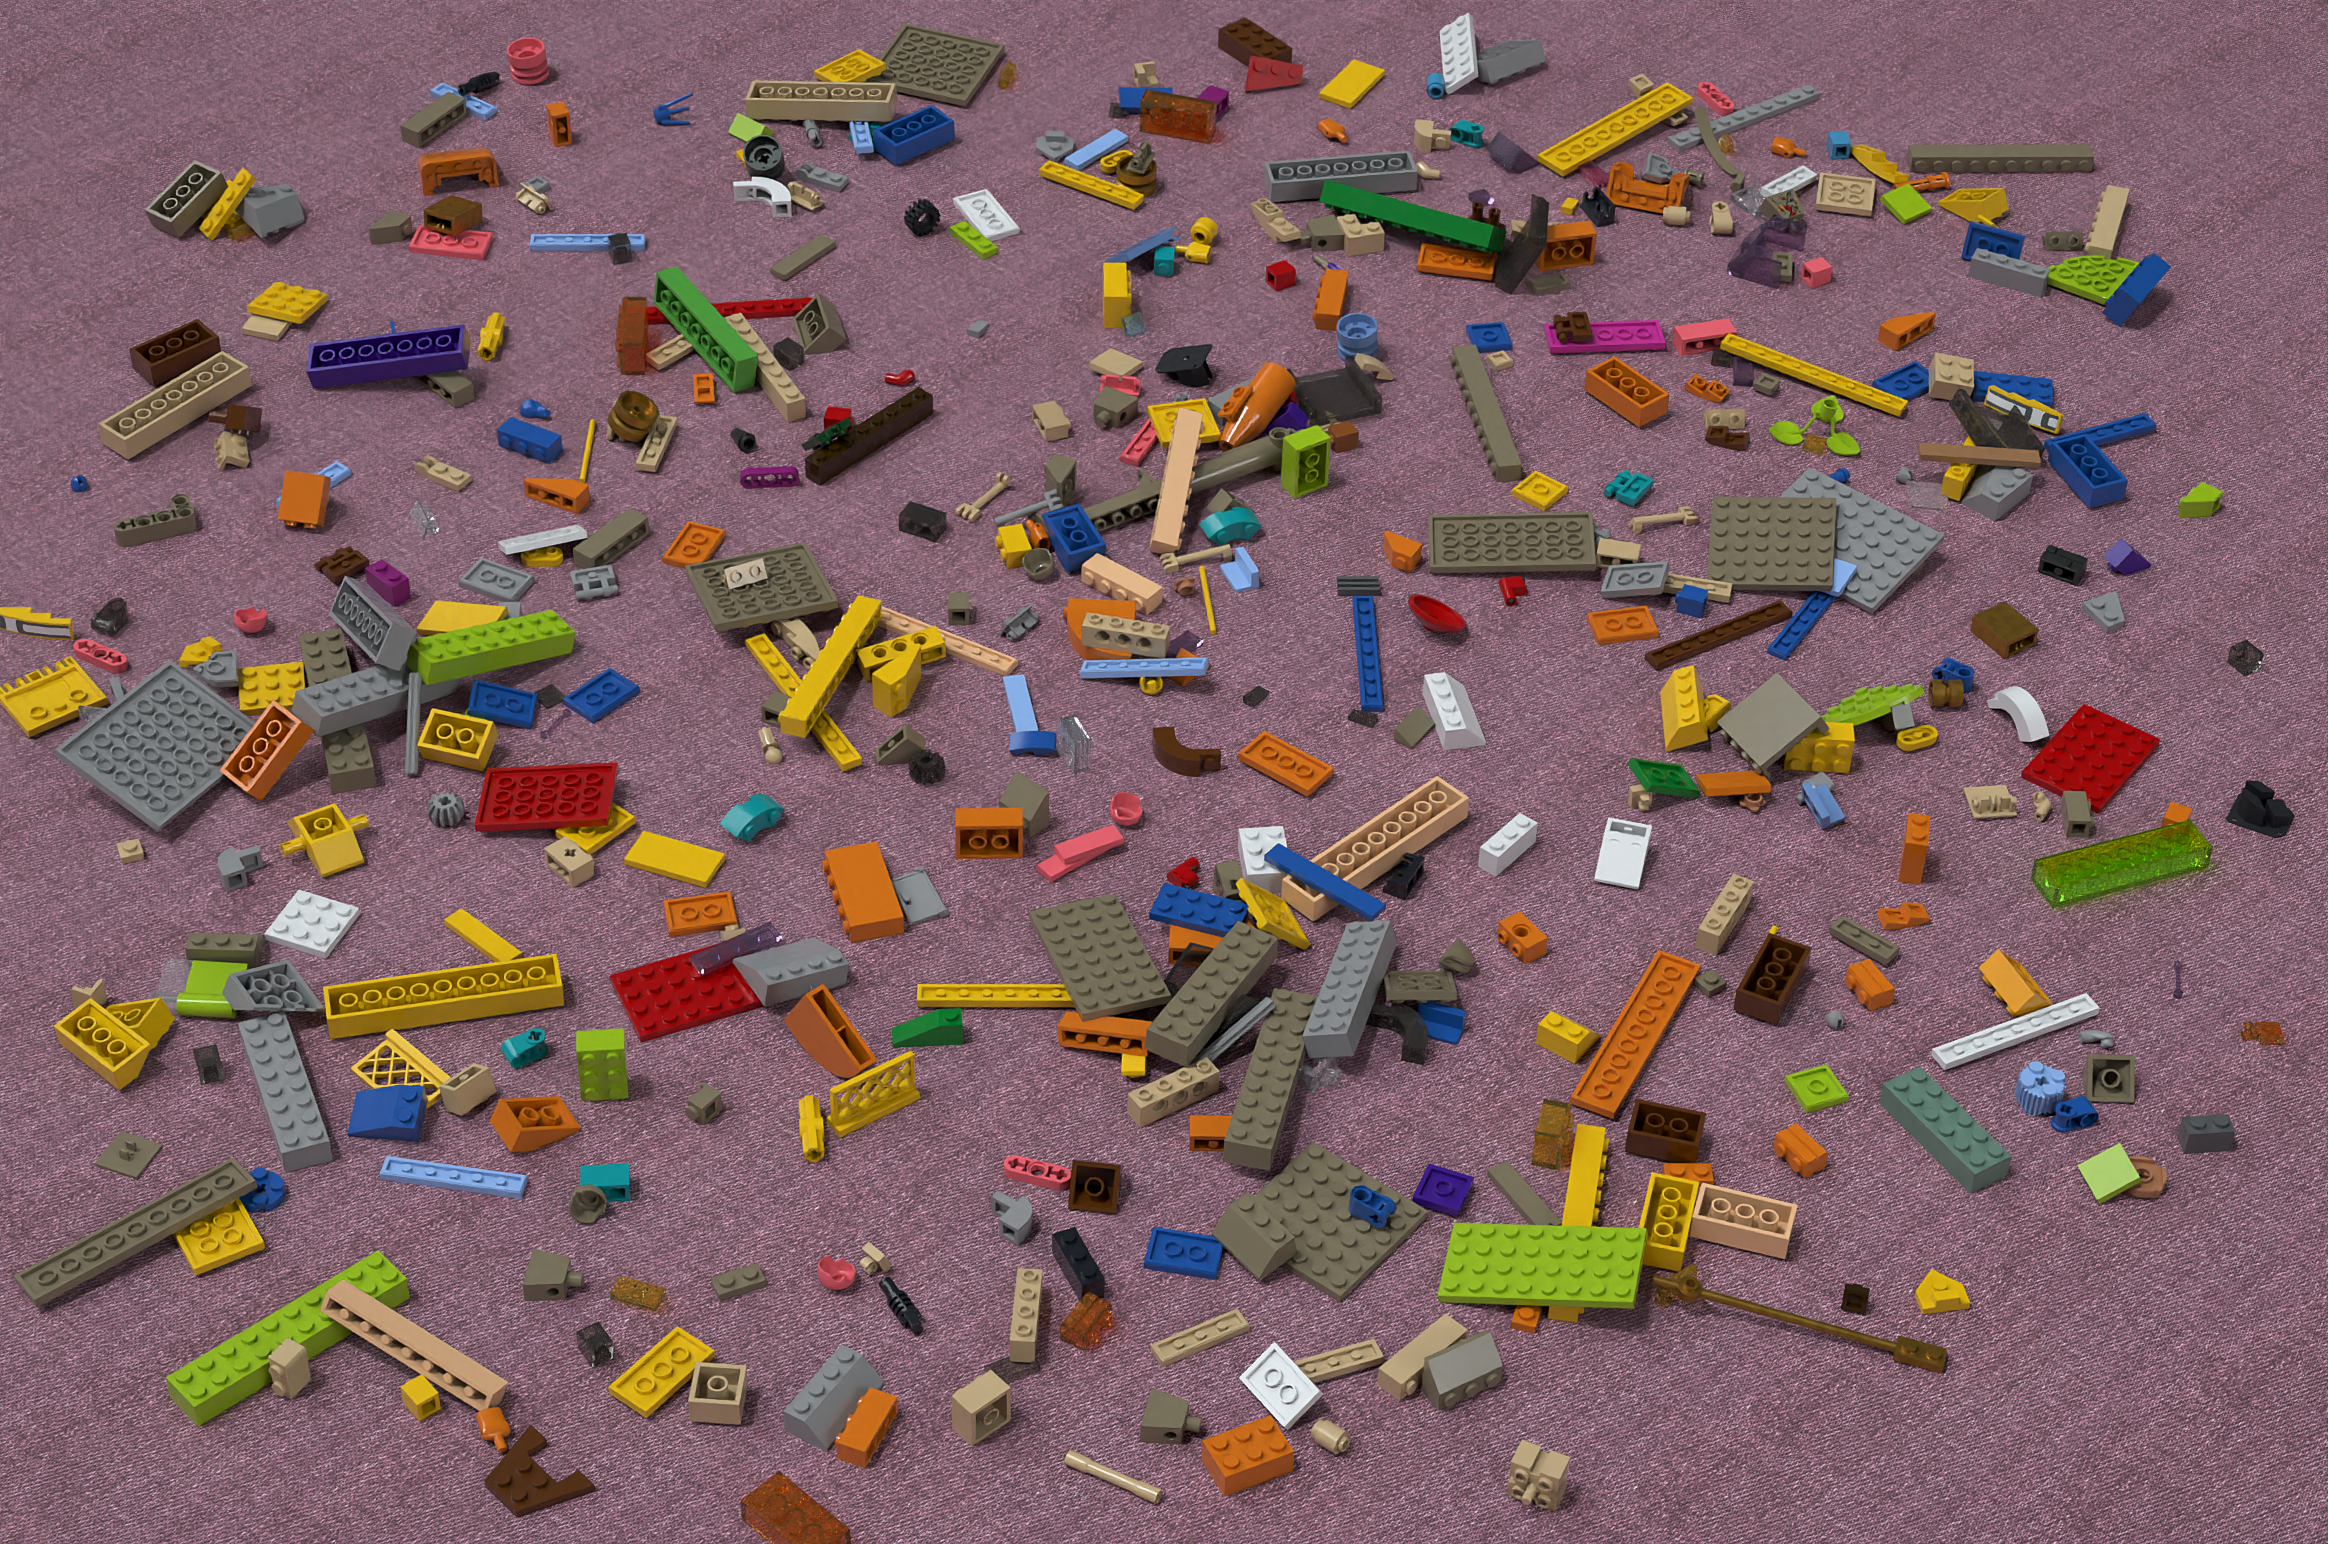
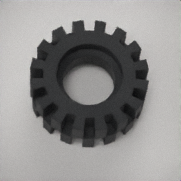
M919 199L918 203L914 201L913 206H908L909 211H905L904 223L915 235H928L929 230L933 232V227L937 228L938 224L936 222H940V213L929 200L923 199L922 201ZM926 214L921 221H918L922 215Z

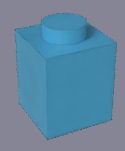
M1846 131L1828 132L1826 148L1831 160L1849 159L1851 142Z

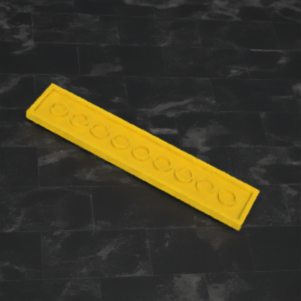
M1667 82L1537 154V161L1563 177L1693 104V97Z

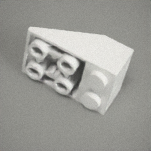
M1608 817L1594 881L1638 889L1650 846L1652 826Z

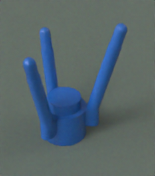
M693 93L681 96L666 104L658 105V108L653 109L656 123L661 122L662 125H690L689 121L667 120L671 119L670 114L688 110V106L669 110L667 107L693 96Z

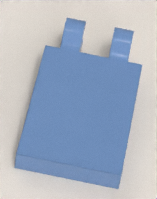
M1176 227L1160 230L1155 235L1132 245L1106 260L1108 263L1129 261L1158 245L1178 241L1180 236H1172V231Z

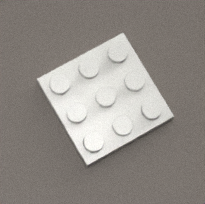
M298 890L264 933L265 940L326 959L358 918L360 911L358 907Z

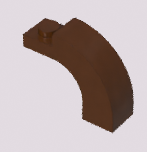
M1153 727V753L1157 761L1166 769L1188 777H1200V771L1221 770V748H1187L1177 741L1174 727Z

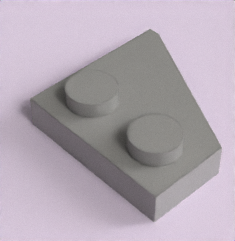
M2114 591L2083 602L2081 609L2106 633L2124 626L2125 620L2117 592Z

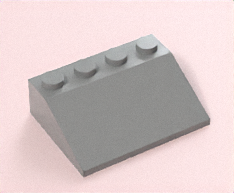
M1508 40L1477 52L1478 77L1475 79L1479 82H1487L1490 85L1497 83V79L1512 77L1511 74L1523 73L1528 67L1535 68L1540 66L1539 63L1546 61L1541 40Z
M816 938L733 959V964L764 1006L804 996L823 983L827 989L845 985L849 969V962L839 949Z

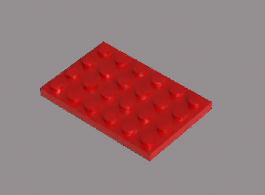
M2083 704L2022 771L2021 778L2061 797L2063 791H2085L2087 800L2091 802V811L2099 814L2159 746L2160 739Z
M618 763L489 768L485 775L474 825L476 832L608 826L619 771Z
M741 938L728 940L610 975V983L641 1043L764 1006L733 964L734 958L749 955Z

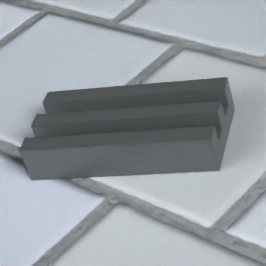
M1337 576L1338 596H1379V576Z

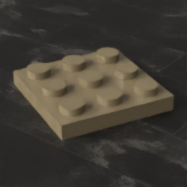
M1386 971L1382 980L1386 999L1394 1003H1402L1404 1000H1414L1417 1003L1437 1000L1440 1003H1449L1451 1000L1457 999V990L1451 971Z

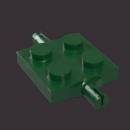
M846 418L820 433H815L809 437L808 441L801 445L805 451L811 448L815 451L848 432L846 428L852 425L849 418Z

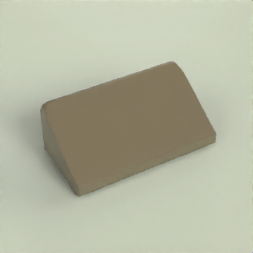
M1416 706L1395 727L1394 741L1412 749L1435 726V723L1420 707Z

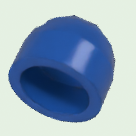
M77 475V477L74 476L71 479L72 491L80 493L88 489V483L84 476Z

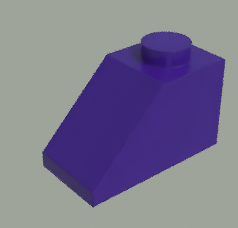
M1292 401L1277 412L1262 433L1269 434L1272 429L1277 427L1290 428L1295 431L1306 429L1309 417Z
M2122 538L2104 555L2109 561L2107 565L2115 573L2119 570L2124 575L2149 568L2152 565L2141 553Z

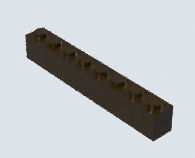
M917 387L845 434L805 458L806 478L821 486L933 415V395Z

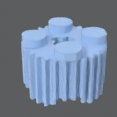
M2039 1061L2031 1062L2029 1067L2026 1066L2025 1069H2022L2018 1077L2014 1096L2018 1100L2017 1103L2023 1107L2024 1113L2032 1114L2033 1117L2041 1113L2046 1114V1112L2049 1114L2054 1113L2056 1104L2063 1100L2066 1087L2065 1074L2061 1070L2052 1069L2051 1066H2043Z

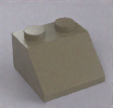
M1054 454L1044 467V472H1046L1044 488H1046V492L1057 489L1058 495L1051 498L1059 496L1061 502L1058 504H1063L1065 508L1076 493L1077 460Z
M1016 772L999 800V808L1022 807L1023 833L1031 838L1049 826V792L1020 772Z

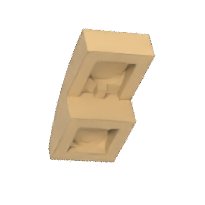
M1356 354L1354 360L1362 370L1371 371L1376 379H1394L1389 369L1378 359L1365 354Z

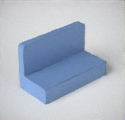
M1810 781L1802 784L1801 796L1821 829H1825L1845 819V815L1826 784L1813 788Z

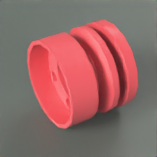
M522 38L512 42L507 47L511 76L516 83L531 85L539 83L548 77L549 67L546 59L545 45L541 40Z

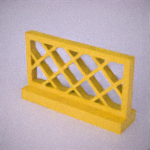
M391 1029L385 1034L387 1039L352 1066L351 1071L371 1089L399 1085L392 1084L393 1077L404 1076L405 1081L403 1085L435 1088L437 1090L435 1093L427 1095L426 1109H428L442 1097L439 1086L451 1077L395 1030ZM389 1049L392 1052L391 1058H380V1054L385 1050ZM390 1064V1071L378 1072L379 1065ZM395 1064H407L406 1070L394 1071ZM374 1065L373 1072L363 1073L360 1071L365 1066ZM410 1076H421V1082L409 1083ZM377 1078H388V1085H377Z
M908 1051L830 1089L831 1115L827 1117V1124L839 1138L920 1099V1092L915 1088V1054L912 1051ZM907 1062L902 1070H898L903 1063ZM887 1071L884 1077L881 1080H879L878 1078L881 1076V1074ZM894 1074H897V1077L894 1079V1081L892 1083H888L890 1079L894 1076ZM863 1082H866L861 1090L858 1089ZM874 1084H878L872 1091V1093H869V1090L872 1088V1086ZM847 1091L841 1099H838V1094ZM854 1093L857 1094L851 1103L848 1102Z

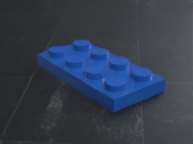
M1974 371L1972 401L1985 402L1989 386L1994 385L2008 393L2014 392L2028 400L2034 399L2052 409L2053 379Z
M1163 883L1149 912V919L1224 938L1237 921L1245 922L1249 913L1247 909L1249 906L1247 903Z

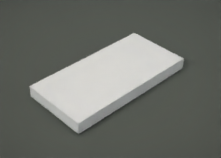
M987 189L953 198V204L970 225L990 241L1020 234L1018 225Z
M573 525L502 540L498 542L499 549L508 555L588 537L585 529L579 525Z

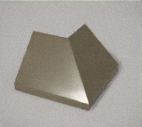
M2087 1054L2082 1073L2085 1097L2089 1101L2134 1103L2135 1055Z

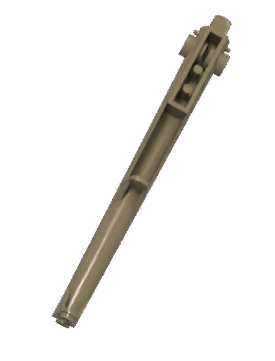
M1274 428L1269 432V436L1220 453L1219 457L1192 467L1195 475L1192 484L1189 483V488H1192L1191 494L1268 467L1274 471L1281 472L1283 437L1304 429L1295 431L1290 428ZM1143 469L1138 470L1139 484L1136 489L1083 510L1098 532L1157 510L1162 479L1156 481ZM1035 512L1027 515L1028 520L1040 523L1048 534L1042 518L1044 513Z

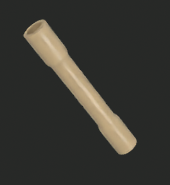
M1069 1450L1065 1457V1465L1081 1472L1092 1474L1133 1492L1136 1496L1157 1504L1161 1498L1162 1489L1119 1473L1075 1451Z

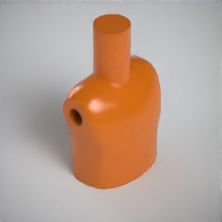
M1332 118L1319 122L1318 130L1325 137H1336L1342 143L1347 142L1348 137L1344 135V126L1338 124Z
M1778 136L1774 138L1770 152L1786 158L1791 157L1793 154L1805 157L1806 150L1796 148L1794 141Z
M1028 520L1026 526L1030 531L1029 543L1034 549L1044 548L1049 550L1051 540L1045 528L1040 523Z
M493 1407L479 1411L475 1417L482 1439L485 1441L493 1440L498 1453L506 1452L508 1448L504 1437L510 1434L511 1429L509 1423L504 1418L501 1408Z

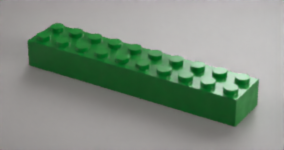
M1325 180L1319 202L1325 203V208L1350 215L1355 214L1356 217L1494 254V251L1501 253L1507 230L1328 180Z

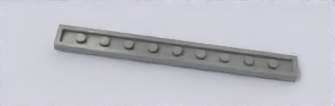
M1808 84L1710 122L1715 138L1813 102L1820 98V92ZM1698 126L1668 137V144L1678 152L1704 143Z

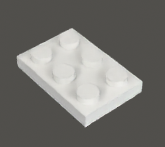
M1275 1342L1239 1377L1287 1430L1323 1395L1322 1391Z

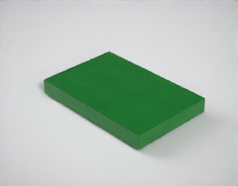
M1631 758L1628 762V766L1647 792L1698 798L1701 793L1682 765Z

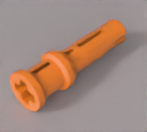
M1942 172L1940 175H1927L1925 179L1894 184L1893 190L1909 183L1916 191L1926 189L1934 191L1936 188H1949L1950 179L1947 172Z

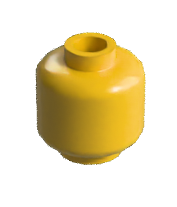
M1208 217L1199 218L1190 230L1192 239L1204 245L1211 243L1218 233L1217 224Z

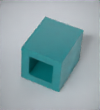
M1156 246L1154 275L1173 276L1175 247Z

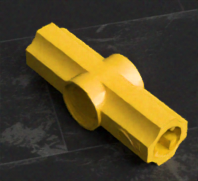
M493 312L488 317L486 326L481 328L480 344L477 352L483 361H490L494 358L498 346H501L503 342V329L506 321L505 317L497 312Z
M807 1095L799 1100L800 1140H802L804 1159L809 1160V1162H819L821 1158H824L823 1117L820 1114L819 1099L813 1095Z

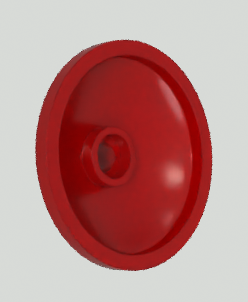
M1413 594L1408 599L1410 610L1426 630L1441 633H1456L1464 630L1466 626L1464 618L1446 604L1420 594Z

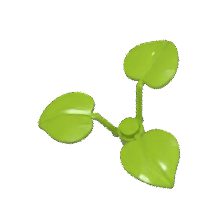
M1835 395L1823 398L1812 405L1811 413L1814 416L1802 430H1799V427L1790 421H1779L1769 427L1772 436L1781 443L1798 445L1803 441L1801 434H1804L1816 418H1819L1822 422H1831L1832 436L1826 442L1831 451L1846 456L1860 453V448L1852 436L1845 432L1835 433V423L1840 422L1844 417L1843 410L1838 404Z

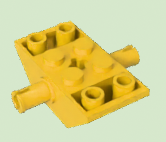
M333 803L287 821L296 838L280 843L282 854L286 857L303 850L322 878L364 863L354 835V831L369 827L368 819L364 813L346 820L337 805Z

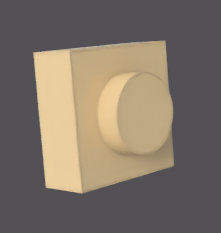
M139 838L116 844L122 865L144 859Z
M738 924L725 926V931H720L721 941L746 937L745 928H739Z

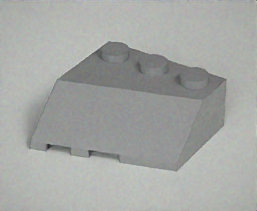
M288 184L271 187L263 186L256 189L250 188L235 209V212L261 238L266 237L268 232L277 233L279 228H290L304 222L298 194Z
M1980 465L1962 500V504L1996 521L2029 495L2033 475L2018 467Z
M289 960L232 973L229 975L222 992L234 1010L323 1012L325 1009Z

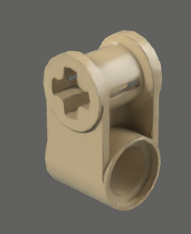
M1716 201L1712 204L1713 213L1709 219L1711 233L1731 234L1733 221L1729 206L1725 202Z

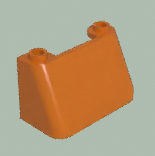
M486 147L424 154L417 161L424 196L433 195L434 187L436 185L442 186L441 178L478 173L479 181L486 180L489 188L499 186L496 159L493 153Z
M1617 161L1611 166L1606 196L1615 205L1663 213L1664 207L1681 206L1689 184L1690 174L1676 173L1671 177L1669 184L1663 185L1633 179V166L1626 162Z

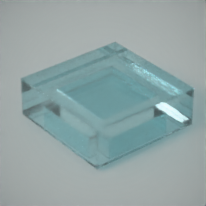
M1140 312L1121 318L1126 336L1145 331Z

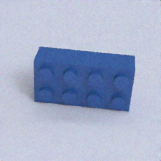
M933 105L927 106L873 130L874 149L895 165L901 164L954 140V120Z
M2155 253L2149 258L2145 256L2105 302L2107 307L2102 313L2120 327L2163 278L2171 266Z
M2087 434L2051 442L2048 462L2088 508L2124 499L2128 480Z

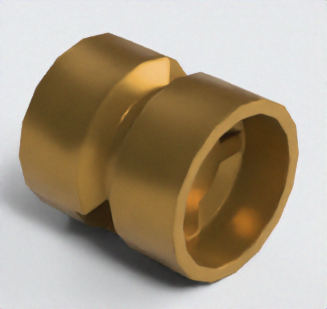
M1931 679L1928 690L1930 707H1943L1944 704H1947L1948 707H1961L1964 693L1962 680H1948L1945 683L1943 679Z

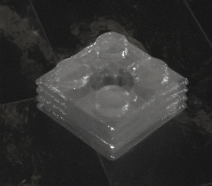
M1075 714L1068 717L1065 715L1064 718L1061 716L1060 725L1057 726L1059 742H1056V749L1058 754H1063L1066 767L1071 768L1075 774L1082 771L1085 772L1086 770L1089 771L1091 759L1090 736Z

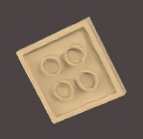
M1820 172L1815 210L1871 217L1876 179Z

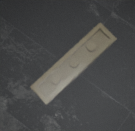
M820 234L772 266L770 274L785 281L833 249L835 241Z
M1508 1161L1487 1169V1176L1530 1225H1549L1551 1223L1555 1226H1562V1222Z

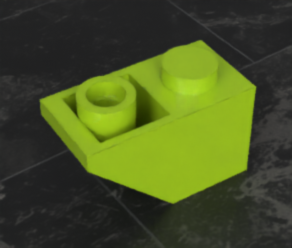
M2201 482L2196 488L2193 487L2186 497L2181 498L2178 504L2180 508L2178 517H2210L2220 508L2223 491Z

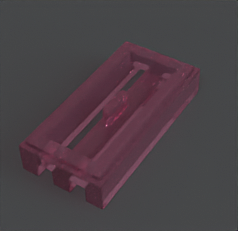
M1589 161L1577 167L1576 172L1593 186L1600 189L1602 186L1607 187L1610 175L1595 163Z

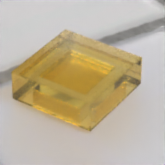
M1807 434L1802 451L1822 455L1827 438Z

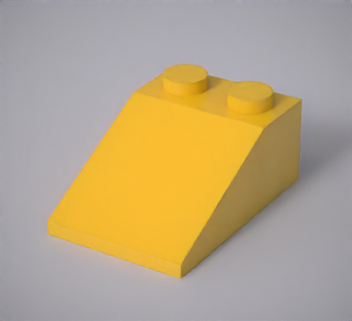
M2005 188L1958 189L1938 201L1939 206L1968 221L1974 222L1977 221L1978 215L1991 221L1993 218L2000 217L2002 213L2009 210Z
M917 643L872 673L873 706L891 718L907 708L921 679L920 644Z
M162 997L113 1004L106 1008L109 1013L151 1044L150 1050L157 1046L159 1039L169 1030V1026L175 1020Z

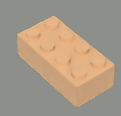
M1702 1183L1692 1216L1689 1237L1785 1259L1798 1205Z

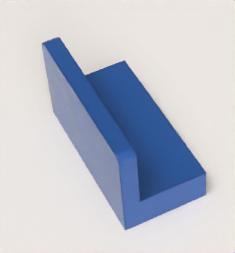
M1431 1001L1420 1003L1418 1019L1413 1028V1034L1457 1045L1465 1027L1466 1011Z

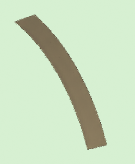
M1706 107L1694 108L1700 133L1714 160L1731 175L1743 173L1730 163L1718 145L1708 119Z

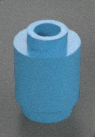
M1432 73L1427 77V93L1431 98H1440L1445 91V79L1440 73Z

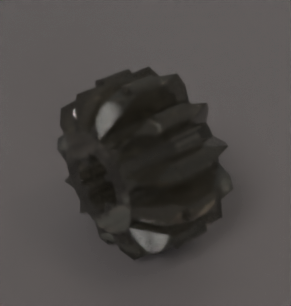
M921 750L920 754H913V758L909 762L910 778L915 780V783L922 782L923 785L926 783L933 785L934 781L940 782L941 778L944 777L945 761L944 757L939 756L938 752L932 753L931 750L923 752Z

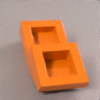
M713 373L693 374L695 404L715 403Z
M1902 902L1899 909L1879 908L1876 914L1884 930L1910 928L1927 923L1930 920L1922 903Z

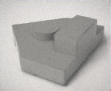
M1046 131V137H1037L1036 153L1041 156L1045 155L1050 161L1056 163L1060 161L1061 157H1068L1073 154L1074 138H1065V131Z
M1648 152L1641 179L1661 184L1670 182L1671 177L1680 172L1677 169H1673L1665 157Z
M237 651L214 652L207 661L193 668L194 674L216 688L238 686Z

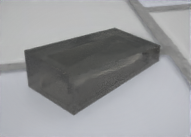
M1257 686L1243 696V703L1254 708L1269 695V691Z
M1353 709L1348 715V720L1373 729L1378 722V715Z

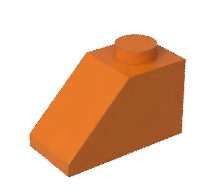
M1385 531L1383 550L1391 566L1411 573L1421 561L1423 544Z

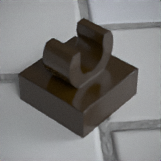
M1845 1283L1841 1309L1865 1314L1870 1288L1863 1287L1861 1284L1853 1283L1852 1285Z

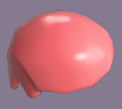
M254 606L248 610L239 609L234 613L233 622L243 632L256 633L265 626L268 613L264 608L258 612Z
M1128 792L1116 793L1112 797L1109 806V813L1112 819L1120 825L1130 826L1137 824L1143 812L1140 798Z
M827 1255L818 1262V1276L824 1287L831 1290H841L848 1288L855 1281L856 1269L853 1264L847 1262L843 1257L839 1261H834L830 1255Z

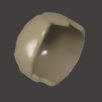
M1033 549L1026 553L1022 559L1023 568L1031 579L1041 580L1053 573L1055 562L1047 549Z
M592 1184L579 1186L570 1196L569 1213L574 1220L580 1223H594L598 1216L605 1212L607 1197L602 1189Z

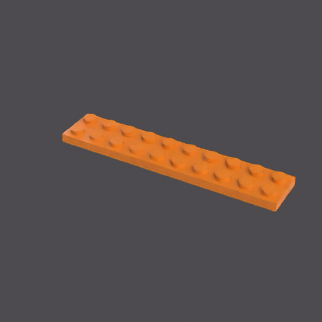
M1661 950L1657 951L1570 1097L1571 1104L1611 1119L1615 1118L1691 988L1694 978L1698 976L1701 968L1700 964Z

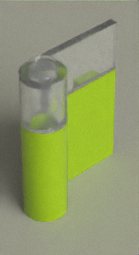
M165 958L158 988L147 994L145 1000L162 997L173 1015L235 1019L238 1010H234L222 992L230 974L248 970L249 966L243 963Z

